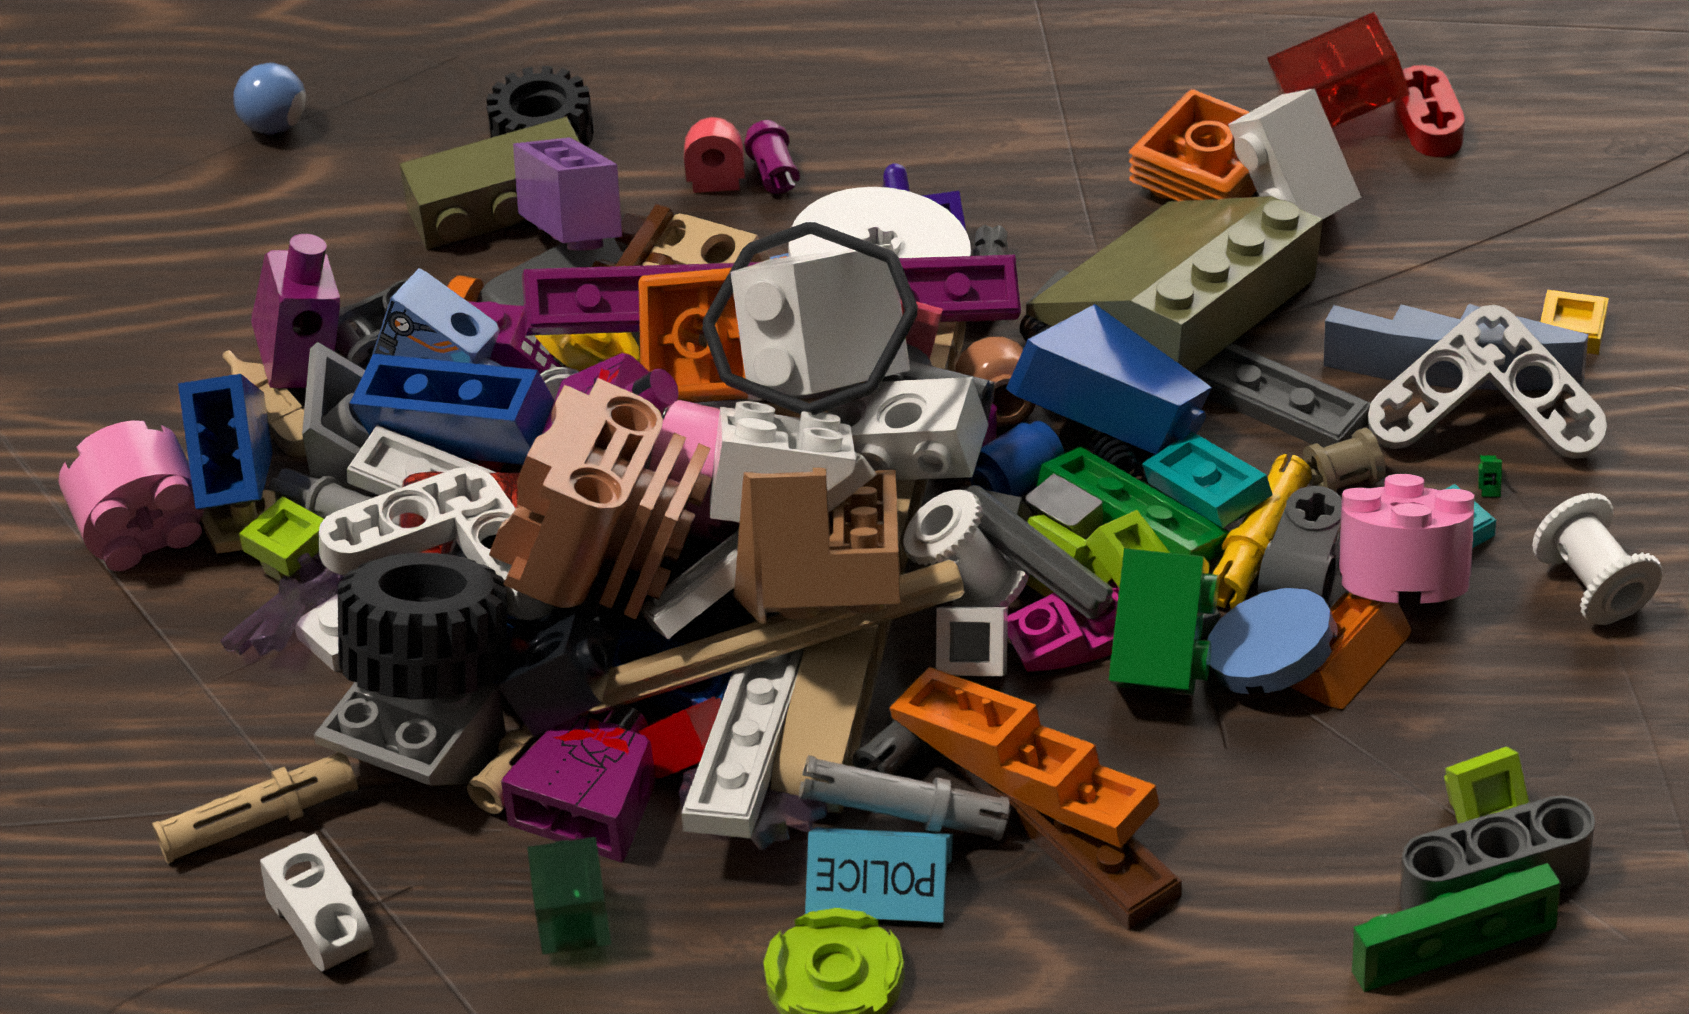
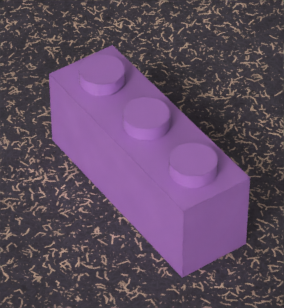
M571 137L513 144L518 214L535 224L538 229L550 234L552 239L567 243V249L569 250L599 249L604 246L603 239L622 237L616 163Z

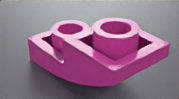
M1115 582L1109 584L1113 590V601L1110 607L1097 619L1085 617L1070 604L1066 606L1064 600L1056 593L1008 615L1007 636L1026 671L1066 668L1110 656L1112 654L1118 604V585Z

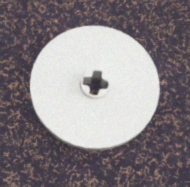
M859 187L829 194L805 208L792 225L794 227L805 222H817L876 245L893 244L894 253L899 258L970 256L971 254L968 235L960 221L952 213L926 197L894 188ZM809 234L788 243V256L839 251L849 248Z

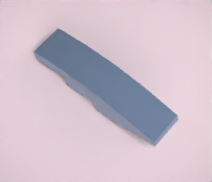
M1401 304L1393 320L1333 305L1325 320L1324 366L1386 380H1394L1469 314L1480 307L1468 304L1461 319H1456ZM1516 316L1577 383L1582 386L1585 377L1588 334ZM1484 323L1478 326L1481 333L1477 345L1484 348L1492 343L1506 356L1505 363L1497 367L1502 373L1507 371L1509 365L1517 356L1528 351L1523 345H1520L1514 355L1502 341L1503 332L1506 329L1503 325L1499 324L1492 329ZM1448 361L1434 363L1429 367L1425 375L1428 385L1458 388L1463 379L1458 366ZM1535 365L1522 369L1515 379L1519 390L1551 389L1553 386L1552 377L1548 371ZM1490 379L1477 388L1499 390Z

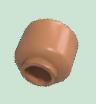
M986 337L972 343L962 352L955 365V372L994 381V400L992 404L997 407V428H1007L1027 418L1033 413L1036 404L1019 398L1006 389L1022 354V346L1016 341L1005 337Z

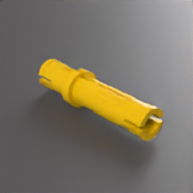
M1282 454L1276 458L1267 477L1273 495L1249 510L1239 527L1231 530L1222 543V550L1225 551L1212 573L1219 575L1218 606L1225 608L1234 590L1235 594L1230 601L1231 609L1246 599V594L1256 576L1259 575L1268 543L1274 538L1287 500L1292 493L1300 488L1307 487L1311 481V468L1300 457L1292 455L1291 461L1284 472L1282 470L1288 461L1287 454Z

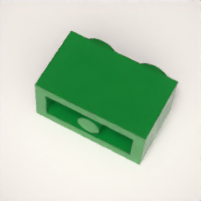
M1124 548L1108 680L1115 687L1194 695L1196 680L1207 681L1211 660V641L1201 640L1204 614L1214 615L1216 611L1219 575L1208 574L1210 564L1205 557Z

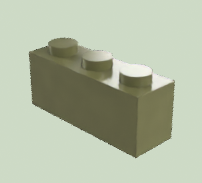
M560 118L399 163L406 207L426 250L528 222L529 220L518 214L513 144L569 137L580 143L568 118Z

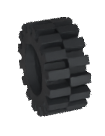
M542 66V72L533 74L532 67L523 68L522 77L518 78L512 72L505 76L506 85L497 81L492 86L493 94L488 93L486 108L491 138L567 117L581 144L589 146L592 141L591 133H594L588 86H584L583 79L578 75L571 78L570 71L561 68L555 75L553 74L552 66Z

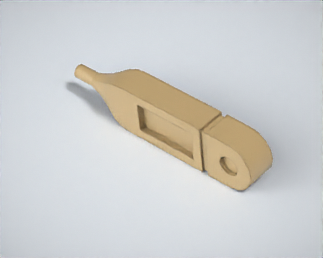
M230 350L225 351L223 359L230 365L231 374H242L264 392L270 437L274 439L275 443L288 456H306L302 437L304 419L302 405L287 388L269 387L263 364L243 362L238 360Z

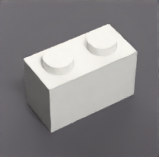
M1315 89L1282 94L1228 124L1235 140L1236 155L1243 166L1248 169L1259 197L1273 196L1280 200L1290 201L1300 209L1322 219L1361 198Z

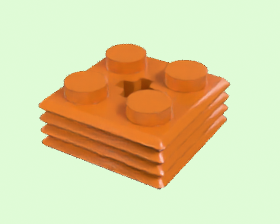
M1194 89L1189 90L1129 150V153L1133 155L1129 159V162L1133 164L1129 168V171L1133 173L1129 180L1150 189L1157 197L1177 201L1251 197L1257 190L1248 169L1243 166L1236 155L1235 140L1228 126L1231 122L1248 114L1249 111Z
M731 268L644 275L639 278L640 364L649 372L654 369L667 371L677 384V400L698 403L748 399L747 393L727 386L720 379L708 343L707 347L699 345L698 341L699 334H704L702 329L703 319ZM732 293L715 327L732 374L745 378L734 294Z

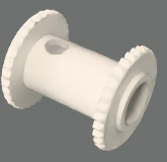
M961 489L948 491L934 497L916 512L904 534V552L914 563L917 562L919 565L922 563L925 566L929 563L933 565L935 562L941 563L947 560H952L956 563L964 584V595L961 598L952 600L954 607H1008L1024 589L1030 573L994 547L980 531L978 525L981 523L980 519L983 516L981 514L983 511L982 503L972 492Z
M1587 493L1572 497L1554 508L1538 526L1532 546L1535 556L1542 563L1545 562L1547 565L1558 563L1560 565L1566 562L1587 588L1583 593L1584 597L1581 599L1582 603L1580 604L1582 608L1580 611L1583 613L1584 618L1589 623H1594L1595 625H1608L1633 615L1640 610L1657 591L1663 572L1660 562L1654 555L1650 556L1649 553L1644 555L1643 552L1638 555L1636 553L1632 556L1627 555L1607 530L1611 526L1610 522L1613 520L1612 503L1601 494Z

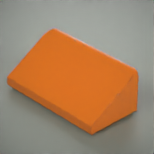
M1344 593L1329 609L1338 627L1337 639L1332 637L1329 642L1332 652L1321 667L1305 680L1290 687L1329 707L1336 709L1345 708L1410 636L1411 628L1399 603L1381 602L1353 593Z

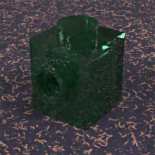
M596 837L561 840L550 844L527 847L542 955L611 945Z

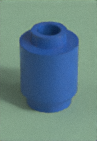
M1034 421L1031 424L1019 423L981 448L973 476L969 477L971 485L980 486L984 490L1023 497L1037 487L1041 464L1064 454L1062 443L1052 428L1042 421Z

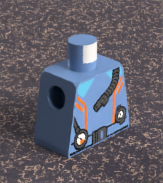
M418 268L391 297L373 354L502 366L490 360L500 331L497 323L426 271Z

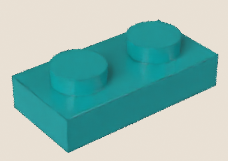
M1191 432L1183 440L1175 441L1142 463L1150 485L1222 528L1233 521L1243 518L1249 510L1273 495L1265 473L1194 432Z

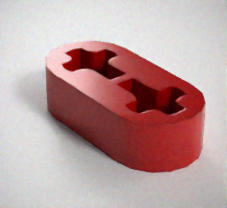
M1415 65L1405 68L1396 78L1395 108L1411 145L1416 151L1431 157H1446L1456 153L1463 144L1465 119L1447 76L1441 70L1427 65Z

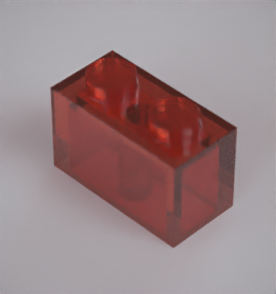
M1375 12L1267 57L1279 94L1315 89L1331 128L1410 95L1397 52Z

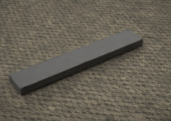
M1059 269L1028 302L1069 274V272ZM1233 343L1193 372L1194 375L1212 387L1207 397L1208 399L1310 444L1318 443L1320 446L1326 447L1351 439L1352 434L1356 430L1362 429L1368 424L1370 402Z

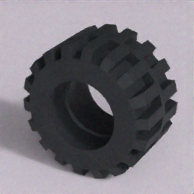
M440 553L397 554L359 565L358 569L351 570L343 576V581L339 583L337 589L339 668L343 669V675L349 681L356 682L358 687L395 698L420 700L449 698L477 691L478 687L491 684L496 680V676L501 674L507 655V588L503 585L505 580L502 576L495 574L494 569L487 565L476 563L475 560Z

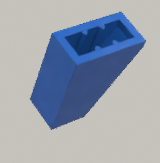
M1096 304L1029 338L1006 387L1009 392L1019 398L1155 455L1175 441L1183 440L1191 432L1198 433L1206 418V413L1201 409L1212 388Z
M242 374L178 383L195 509L203 510L260 501L273 454L264 392Z

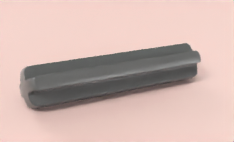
M972 485L967 489L968 492L976 495L982 503L983 511L981 514L983 516L980 519L981 523L978 525V528L997 549L1085 617L1097 619L1110 607L1113 601V590L1110 585L983 488Z

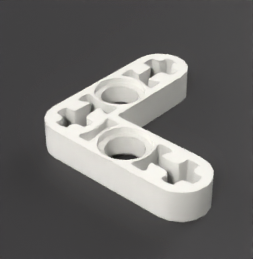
M1497 305L1482 306L1469 314L1379 392L1371 402L1368 412L1369 430L1372 431L1381 445L1393 449L1406 448L1420 439L1479 386L1490 379L1544 439L1565 457L1574 459L1586 458L1595 453L1603 443L1607 428L1606 417L1600 406L1513 313ZM1482 323L1491 329L1499 324L1506 328L1503 332L1502 341L1513 355L1517 352L1520 345H1523L1528 350L1517 356L1505 373H1502L1497 367L1505 363L1506 356L1492 343L1484 348L1477 345L1481 333L1478 326ZM1448 361L1458 366L1463 379L1456 390L1450 393H1439L1429 387L1425 377L1426 371L1436 362ZM1535 365L1548 371L1553 383L1548 394L1540 398H1530L1519 391L1515 379L1517 374L1527 366ZM1413 382L1422 399L1436 408L1427 413L1421 402L1408 415L1410 429L1404 432L1401 428L1394 426L1387 431L1382 427L1385 422L1383 408L1390 405L1393 409L1399 410L1413 399V392L1405 387ZM1562 391H1566L1571 398L1564 400L1563 408L1575 420H1579L1585 415L1592 420L1588 429L1591 439L1585 442L1581 437L1576 436L1568 441L1563 437L1567 425L1565 419L1555 409L1549 419H1545L1540 412L1552 407Z
M468 466L455 468L335 511L326 516L319 528V555L322 563L330 571L345 575L351 570L358 569L359 565L368 561L397 554L418 553L455 539L468 559L489 566L495 570V574L502 576L505 580L512 565L489 556L491 549L484 547L480 542L488 536L496 535L501 524L515 511V507L495 478L487 471ZM416 513L426 521L418 527L402 528L395 525L392 519L399 514ZM506 586L507 614L523 620L538 619L549 614L555 607Z

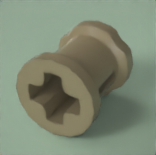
M1366 427L1356 430L1352 434L1351 439L1326 447L1316 443L1306 446L1303 450V460L1310 466L1312 471V479L1309 482L1310 486H1323L1336 492L1337 489L1364 480L1369 484H1374L1385 478L1386 468L1383 454L1376 437Z

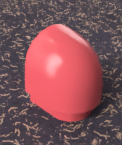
M709 117L701 119L690 128L685 137L686 182H692L693 193L740 190L739 179H745L744 152L740 133L732 123L723 118Z

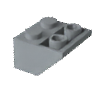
M354 682L315 732L314 739L315 743L320 746L431 786L469 784L472 778L478 776L499 750V742L505 737L506 728L499 688L495 683L478 687L477 691L449 698L420 700L380 695L378 692L360 688Z

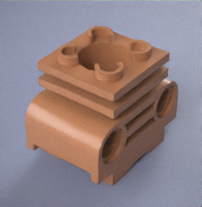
M599 378L589 395L564 385L551 412L552 426L544 434L536 437L517 480L518 507L501 524L489 556L512 565L503 585L546 604L570 608L582 604L588 597L605 559H609L616 563L599 604L612 608L629 570L632 569L639 572L640 576L624 615L636 619L647 595L659 600L671 573L670 570L661 567L664 558L676 563L692 528L691 523L696 515L685 510L687 504L690 502L700 507L712 480L711 477L701 473L711 448L698 443L681 482L673 480L670 477L686 437L674 432L656 471L646 468L663 424L660 411L651 402Z

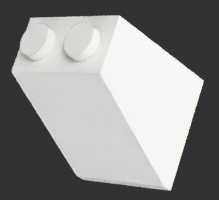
M893 244L878 245L894 252ZM852 249L770 259L730 272L745 378L789 396L814 394L868 381L903 316L900 296L887 262ZM906 338L885 376L910 370ZM748 394L749 401L763 400Z

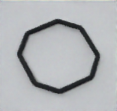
M805 222L750 242L741 250L703 319L702 329L719 377L727 386L799 414L804 411L817 415L869 396L879 388L917 317L918 306L899 257L892 250L817 222ZM809 234L887 262L905 309L868 381L811 403L732 374L715 327L717 320L733 293L730 272L747 267L752 257L757 253Z

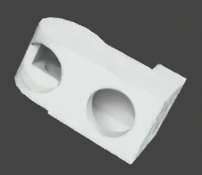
M316 833L260 859L266 899L279 918L285 917L299 937L311 961L321 972L374 947L369 924L352 895V889ZM303 861L311 862V869L285 880V874L291 866Z

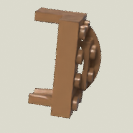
M799 398V400H802V401L807 402V403H811V402L817 401V400H819V399H822V398ZM753 401L775 408L776 415L801 418V414L768 401ZM818 467L813 468L812 472L763 474L744 472L734 598L760 624L768 622V612H779L781 616L789 619H808L819 615L820 610H833V606H846V609L850 612L868 614L886 609L887 604H900L896 470H876V476L829 513L826 468Z

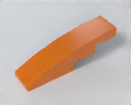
M929 667L889 707L893 719L944 756L1003 793L1067 826L1119 848L1130 839L1160 806L1156 785L1100 765L1095 744L1042 726L1037 706L1030 702Z

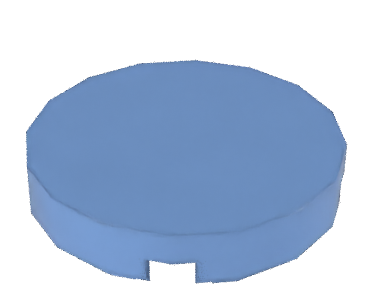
M1282 588L1263 592L1239 603L1219 619L1207 641H1211L1210 665L1219 683L1235 693L1249 694L1246 687L1262 686L1265 693L1284 690L1305 680L1324 664L1332 652L1329 642L1332 637L1337 639L1338 627L1324 598L1308 589Z

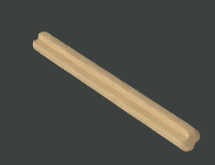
M947 560L900 575V604H887L886 609L880 612L868 614L853 613L848 611L846 606H833V610H820L819 615L808 619H789L779 614L769 617L767 623L760 624L757 621L613 667L609 673L602 704L588 711L590 714L597 715L612 710L614 706L619 704L628 705L961 598L964 595V584L960 571L954 561Z

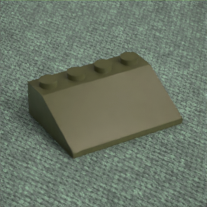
M1273 196L1167 202L1026 304V314L1050 326H1054L1096 304L1193 373L1315 279L1323 219L1300 209L1290 201L1280 200Z

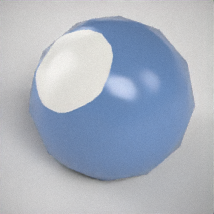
M265 63L252 67L239 78L234 89L233 103L238 117L252 131L273 135L285 132L299 122L305 108L306 94L303 83L287 66Z

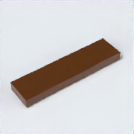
M956 763L957 770L982 794L1008 797L1009 811L1006 816L1127 930L1132 929L1182 896V880L1133 835L1121 848L1067 826L1022 803Z

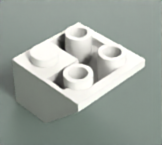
M737 402L735 409L720 407L709 499L710 518L740 522L744 472L763 474L812 472L813 468L818 467L826 468L827 491H829L854 473L856 457L850 425L840 424V417L827 412L812 415L810 412L803 411L801 418L776 415L775 408L759 402Z

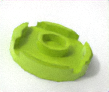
M842 908L812 911L795 919V927L787 930L783 935L780 930L770 941L763 961L768 997L780 1014H885L899 999L905 979L900 942L890 930L889 935L886 930L878 926V919L864 912Z

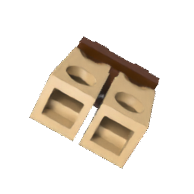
M655 204L648 216L626 213L621 220L622 237H615L614 240L624 253L617 263L600 259L595 260L591 267L735 263L741 250L750 242L758 240L759 237L753 233L690 215H674L670 208ZM765 250L755 254L750 262H763L770 260V257ZM699 334V345L707 347L705 335Z

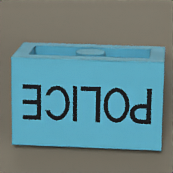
M816 827L808 832L805 914L818 910L842 908L861 911L876 919L944 922L947 865L952 862L953 834Z

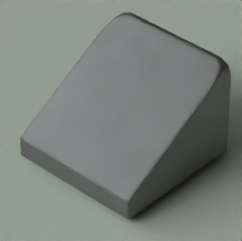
M1054 473L1026 496V503L1038 515L1046 514L1085 540L1099 526L1103 525V502Z

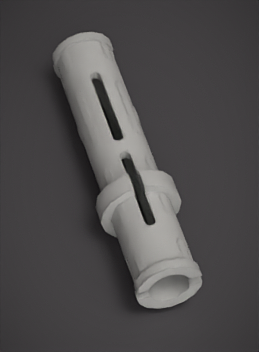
M808 755L804 765L802 776L826 780L829 783L806 778L804 782L800 783L799 799H811L924 823V830L936 833L940 832L942 827L991 837L997 841H1000L1003 836L1006 820L981 816L979 813L1000 818L1003 814L1007 815L1009 811L1008 797H995L951 788L950 780L936 777L933 783L816 759L815 756Z

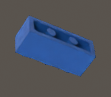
M373 354L349 404L369 435L379 425L459 458L523 465L536 437L542 435L554 403V398L538 370Z

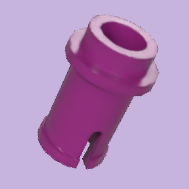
M762 120L753 124L748 129L744 141V150L748 157L756 162L765 189L772 194L786 193L795 187L793 181L799 182L800 179L799 170L794 165L788 150L790 143L789 135L785 128L776 122Z

